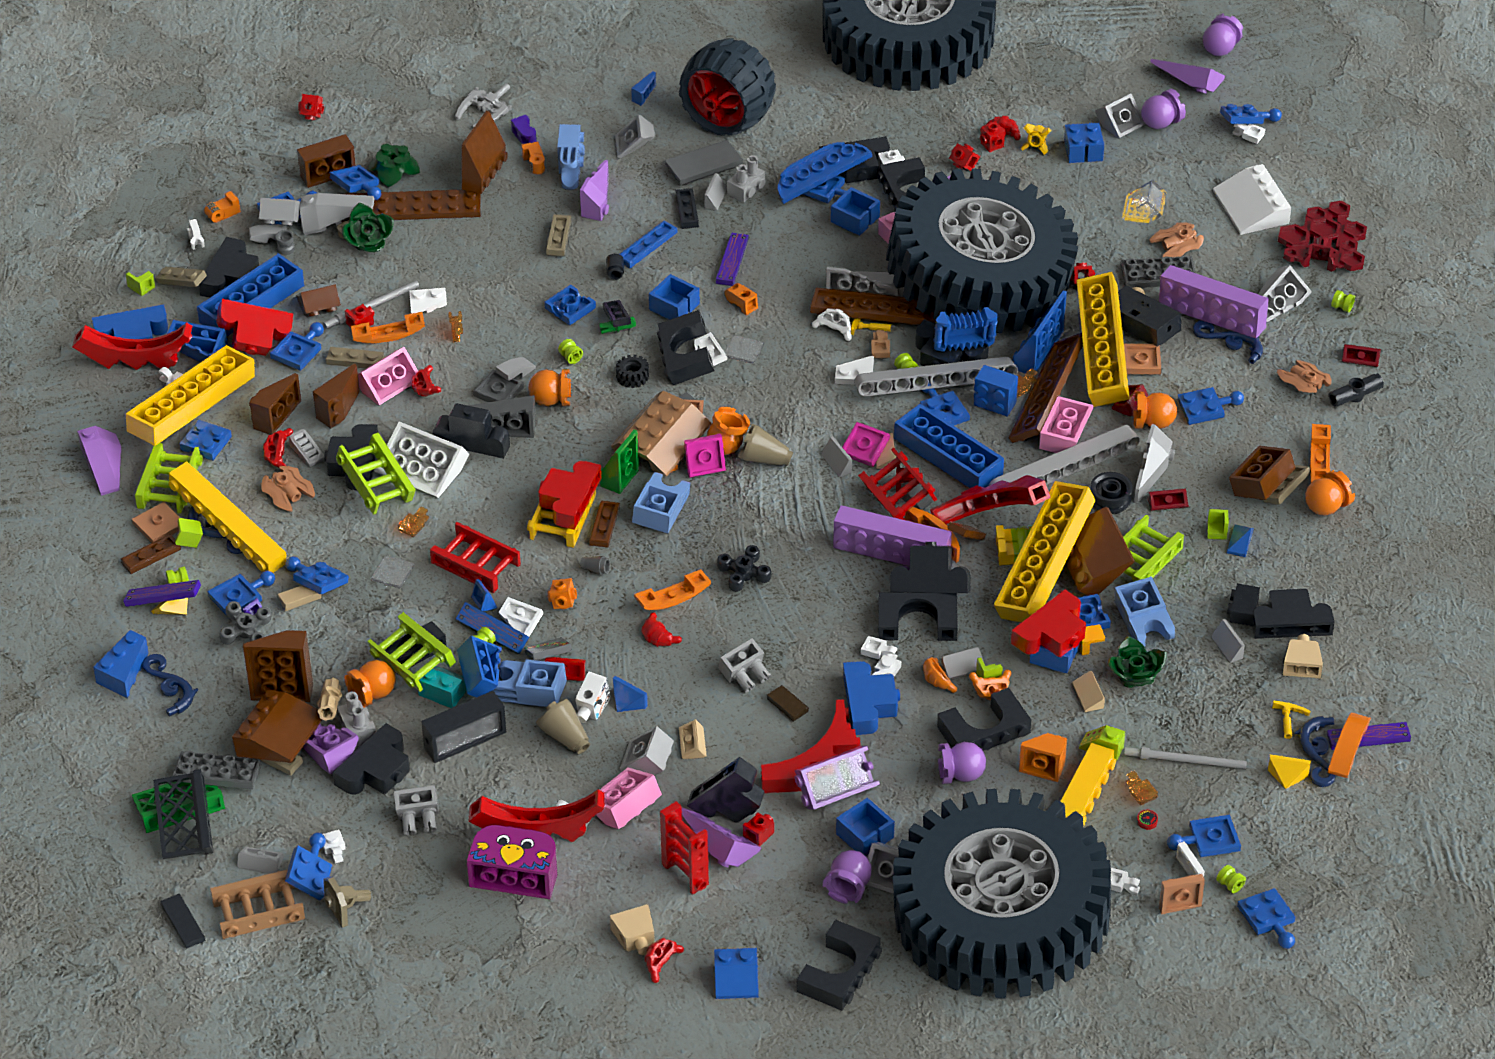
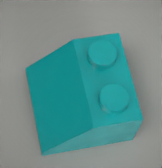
M435 666L419 679L423 688L421 692L418 691L419 696L449 708L455 707L467 691L462 675L439 666Z

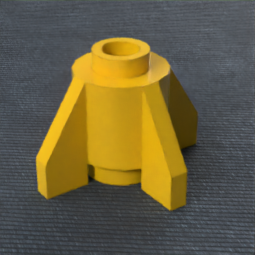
M1026 124L1024 129L1028 133L1027 141L1021 146V150L1023 151L1031 145L1039 147L1045 155L1048 152L1046 138L1047 134L1051 131L1050 128Z

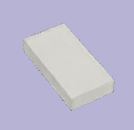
M1185 842L1179 843L1176 858L1188 875L1202 874L1204 877V869Z

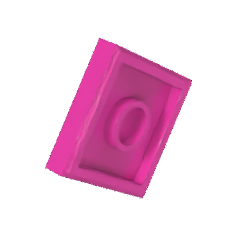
M856 422L842 448L851 459L874 467L890 439V434Z
M721 434L684 440L689 478L726 471Z

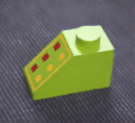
M1108 725L1088 731L1082 739L1079 749L1087 751L1091 743L1114 750V759L1117 761L1124 748L1125 731Z

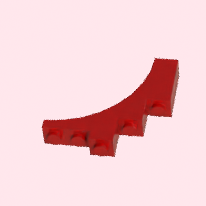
M186 322L179 329L167 335L149 339H125L99 332L84 325L75 334L72 348L108 369L114 364H118L120 360L136 370L142 365L145 366L148 361L160 369L162 367L169 369L176 365L178 361L177 354L181 350L182 345L189 343L191 340L193 326Z
M1025 475L1013 482L1001 480L986 488L976 485L961 492L960 496L930 509V512L947 525L950 522L993 508L1017 504L1037 505L1051 498L1043 479Z
M844 699L836 700V712L833 722L827 733L816 745L794 758L761 765L762 789L765 791L764 793L800 792L801 788L795 782V770L860 746V737H856L855 729H851L850 722H846V719H849V708L845 707ZM833 763L806 773L810 787L811 783L815 782V775L834 774Z
M598 789L587 797L573 803L547 808L510 806L481 796L470 805L468 822L482 829L487 826L499 825L543 832L549 836L555 833L574 842L577 838L584 835L586 823L596 814L603 811L605 807V792Z

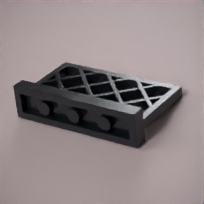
M193 770V773L154 779L162 858L169 859L198 853H214L205 778L202 770ZM191 779V787L187 792L178 787L182 781ZM168 783L172 788L165 796L159 791V785ZM175 790L183 794V797L177 804L169 799ZM187 797L194 804L189 812L181 807V804ZM166 801L175 806L168 815L162 812L161 808ZM178 809L186 814L180 823L171 818ZM189 817L196 821V825L191 831L183 826ZM169 820L177 825L171 834L164 831V826ZM180 828L188 833L182 843L174 838ZM193 836L198 840L199 847L190 849L185 844ZM171 840L179 845L175 852L167 853L166 846Z

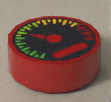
M1142 810L1137 816V823L1142 829H1154L1158 824V815L1153 810Z

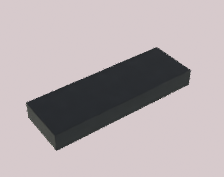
M693 188L677 189L676 199L681 229L699 227Z
M620 300L602 303L603 310L613 327L631 324V318Z
M180 893L160 901L161 907L186 949L206 941L203 932Z

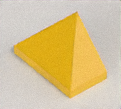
M188 598L161 602L151 612L153 614L187 615Z
M1270 754L1268 771L1287 789L1309 776L1311 761Z

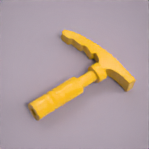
M862 318L854 319L851 326V335H854L857 328L891 332V324H864L860 322Z
M1273 700L1272 708L1282 709V714L1284 715V738L1290 739L1292 738L1290 710L1306 716H1310L1311 711L1295 704Z

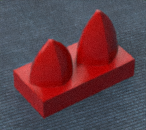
M557 657L545 659L546 662L564 663L566 680H585L586 660Z

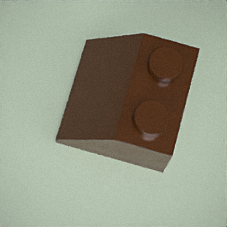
M336 284L301 292L296 295L303 314H309V317L320 315L319 311L326 310L327 313L337 311V307L341 305Z

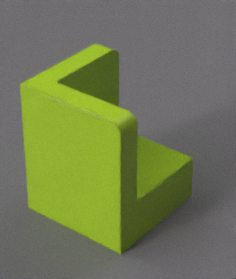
M149 271L138 277L129 272L126 274L127 287L141 296L155 288L154 276Z
M1209 509L1207 539L1227 540L1228 510Z
M179 518L177 521L179 533L175 544L197 548L203 535L201 522Z
M977 658L976 674L978 677L983 679L988 677L998 678L1002 675L1003 668L1001 664L985 666L982 658Z

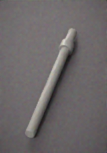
M414 281L364 305L374 308L418 288L419 283ZM338 313L334 318L323 322L325 329L336 324L345 323V313Z
M1125 747L1124 755L1136 756L1145 760L1154 758L1246 769L1247 761L1155 751L1147 747H1141V749Z

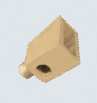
M1306 634L1299 635L1297 640H1290L1284 661L1283 675L1321 678L1323 662L1319 643L1317 641H1309V636Z
M648 904L610 915L611 931L626 951L637 949L640 955H645L648 946L654 942V928Z

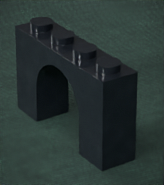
M920 157L880 165V172L877 174L878 181L883 184L884 193L888 194L889 203L894 206V212L898 208L902 195L906 196L907 193L900 188L905 185L919 183V180L925 177V166Z
M699 310L658 323L659 331L657 336L661 342L659 348L662 355L664 354L661 359L664 367H666L664 373L666 379H670L673 385L715 371L713 360L707 347L685 354L676 353L677 349L686 341L707 334L705 321Z
M879 592L878 639L898 640L899 620L908 613L923 612L932 616L937 623V641H957V593Z
M1008 687L991 694L990 708L1000 720V723L995 727L989 729L974 728L966 723L959 711L954 707L938 713L937 728L951 748L958 743L969 742L976 744L984 751L1030 734L1032 720Z
M835 919L826 933V948L849 957L854 962L853 967L846 972L832 974L806 964L797 978L796 992L843 1011L846 1004L849 1005L852 1002L855 990L860 989L865 974L870 973L874 960L879 959L882 953V947H880L881 938Z

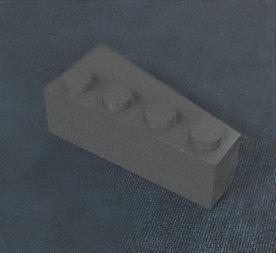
M534 395L468 405L489 410L492 428L495 426L504 427L509 432L510 437L534 438L536 427Z

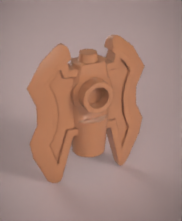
M1177 222L1169 229L1156 232L1150 238V242L1162 241V245L1167 251L1163 254V257H1181L1189 250L1199 249L1203 244L1204 236L1199 235L1196 237V231L1192 230L1194 224Z
M1296 360L1297 365H1294L1290 372L1282 369L1277 370L1281 380L1291 383L1298 391L1317 393V388L1320 389L1322 384L1330 386L1332 381L1329 374L1319 371L1311 363Z
M280 466L281 472L273 473L271 479L267 475L262 479V491L273 498V503L277 507L287 511H292L288 498L292 502H296L301 498L300 492L311 498L315 496L312 483L300 475L298 468Z

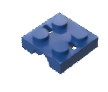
M569 285L545 301V309L569 326L596 308V301L590 297H581L578 289L572 285Z
M198 419L179 443L180 450L190 453L194 451L195 447H199L201 455L213 461L231 439V430Z
M1098 594L1078 598L1081 601L1080 619L1086 622V627L1100 624L1102 630L1110 628L1111 621L1108 614H1104Z

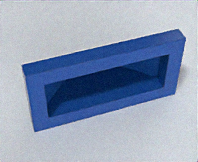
M1235 524L1227 554L1246 557L1254 528Z
M476 579L471 598L481 611H488L498 608L486 587L480 580Z
M617 676L613 677V692L617 712L639 710L647 707L646 692Z

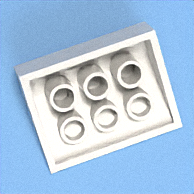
M1263 164L1247 167L1213 188L1214 194L1240 235L1286 225L1290 222L1291 207Z
M398 422L387 444L414 488L437 498L440 497L461 472L469 456L462 446L402 422ZM383 468L374 469V472L383 476L386 475Z

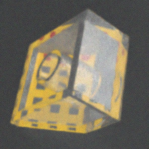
M1154 180L1149 181L1126 195L1122 219L1150 223L1160 219L1163 215L1167 192Z

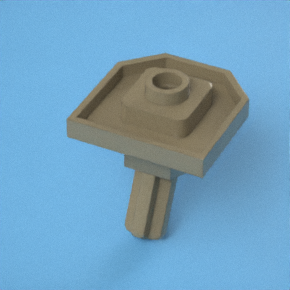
M334 877L323 879L324 900L327 907L332 910L342 928L348 926L347 909L353 907L355 902L370 901L371 891L354 890L352 886H339Z

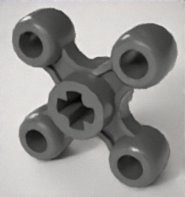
M229 602L226 606V615L228 618L234 619L236 623L233 627H223L221 629L220 640L223 644L229 645L234 642L237 636L249 638L250 641L265 637L264 634L257 632L255 628L260 624L266 625L271 621L270 609L261 607L257 610L256 614L251 615L249 613H242L241 605L238 602Z

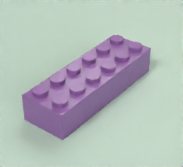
M1172 265L1160 276L1159 302L1182 314L1253 338H1257L1266 328L1269 299L1267 297Z
M841 505L834 519L833 548L910 566L911 546L925 545L926 541L937 542V545L951 546L952 531Z

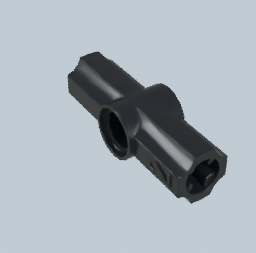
M1378 373L1363 379L1352 378L1349 380L1348 385L1329 392L1328 397L1334 407L1350 401L1360 402L1363 400L1364 395L1383 388L1384 382Z

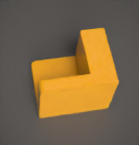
M1100 624L1086 627L1085 639L1080 642L1079 647L1082 656L1089 654L1091 643L1105 641V635Z

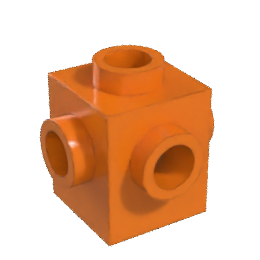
M572 578L553 580L551 589L548 590V600L552 602L553 608L568 609L573 607L574 600L577 599V590L573 585Z

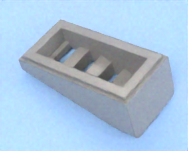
M304 429L289 436L290 447L309 467L324 460V454Z

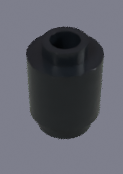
M610 254L606 258V273L610 279L618 280L624 274V258L620 254Z

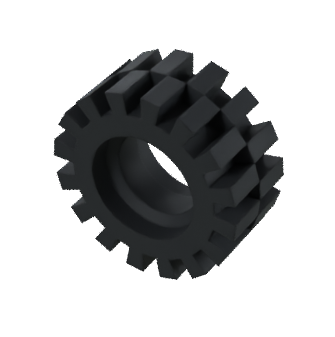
M627 355V358L623 356L622 360L619 359L618 363H616L617 381L622 386L625 384V387L631 385V388H635V385L640 387L641 383L644 385L649 380V363L642 356L638 358L637 355L633 357Z

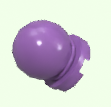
M1224 14L1217 15L1203 35V45L1206 51L1215 56H1223L1231 52L1235 44L1243 37V26L1234 16L1230 18L1224 16Z
M1174 89L1166 90L1161 95L1152 96L1143 103L1141 116L1148 127L1163 129L1171 123H1178L1185 118V105L1180 103L1178 99L1180 95Z
M962 742L956 744L953 748H949L948 743L938 745V751H942V758L938 759L940 778H943L942 784H951L952 778L962 782L976 780L983 774L986 768V758L982 749L976 744Z
M854 850L843 851L832 861L831 871L826 874L823 880V887L829 890L828 895L836 901L845 904L848 901H855V903L860 901L864 894V886L870 881L872 866L868 858L861 852Z

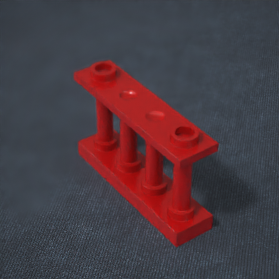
M893 447L891 451L896 456L895 459L875 475L868 476L863 471L858 476L893 518L905 520L903 518L906 515L905 512L925 496L929 495L936 501L937 498L933 494L936 490L929 482L925 484L906 462L908 458L902 451L898 453ZM899 464L905 467L883 486L877 487L878 481ZM911 474L914 479L894 495L886 497L887 491L907 475ZM920 484L923 488L901 507L895 508L898 500Z
M459 522L455 523L456 537L444 549L436 545L430 549L432 564L474 584L476 579H478L492 593L498 589L497 576L509 563L517 567L521 565L520 551ZM462 541L471 544L460 556L451 553ZM478 548L486 551L475 564L467 561ZM493 556L502 559L492 571L482 568Z
M676 801L660 811L662 865L666 869L677 865L689 877L690 893L693 895L709 885L708 831L704 829L696 834L682 821V806Z

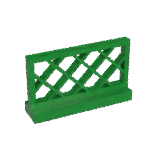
M181 782L178 787L189 786L186 790H183L187 792L191 787V783ZM168 783L159 786V791L161 793L169 792L172 786ZM205 785L206 791H210L206 793L209 814L225 809L223 795L218 786ZM154 788L132 794V799L142 819L146 833L159 830L157 808L153 804L155 801ZM175 790L169 799L177 804L183 797V794ZM174 794L182 795L179 799L172 798ZM144 798H149L147 802L139 801ZM189 798L185 799L181 807L189 812L194 805L193 801ZM166 801L161 808L162 812L168 815L175 806L172 804L167 805L169 802ZM178 809L171 818L180 823L186 814ZM169 820L164 828L175 824Z

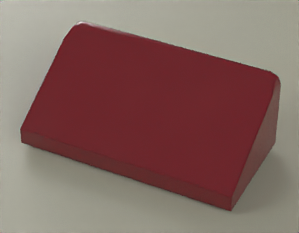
M1344 344L1342 362L1378 367L1381 349Z
M1143 384L1128 385L1130 399L1115 402L1111 407L1112 410L1130 417L1133 416V410H1137V401H1134L1135 392L1141 391L1144 392L1146 397L1148 396Z
M1186 488L1153 491L1147 494L1151 511L1189 507Z

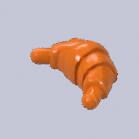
M933 657L927 659L923 664L925 680L935 687L944 690L948 689L952 693L957 692V687L940 667L938 659Z
M1007 669L998 678L988 677L984 679L978 677L975 672H971L969 678L973 682L972 684L980 697L991 700L992 693L1008 687L1011 671Z

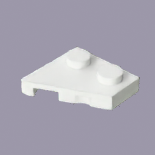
M445 288L409 291L411 314L424 311L430 313L436 308L447 305Z
M711 332L695 339V350L707 347L714 366L727 360L725 352Z
M874 356L837 365L835 384L855 385L854 379L857 375L873 372Z
M508 597L501 607L499 615L507 625L530 636L542 617L543 611Z

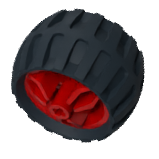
M733 38L717 40L705 45L690 58L680 78L679 97L682 99L684 110L688 112L691 116L690 118L697 122L702 129L719 136L736 135L756 125L769 110L776 90V83H774L775 74L771 70L766 57L764 58L757 48L748 45L747 42L734 40Z

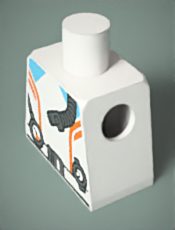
M592 672L587 673L576 696L577 716L581 723H586L588 718L598 719L611 699L607 677Z

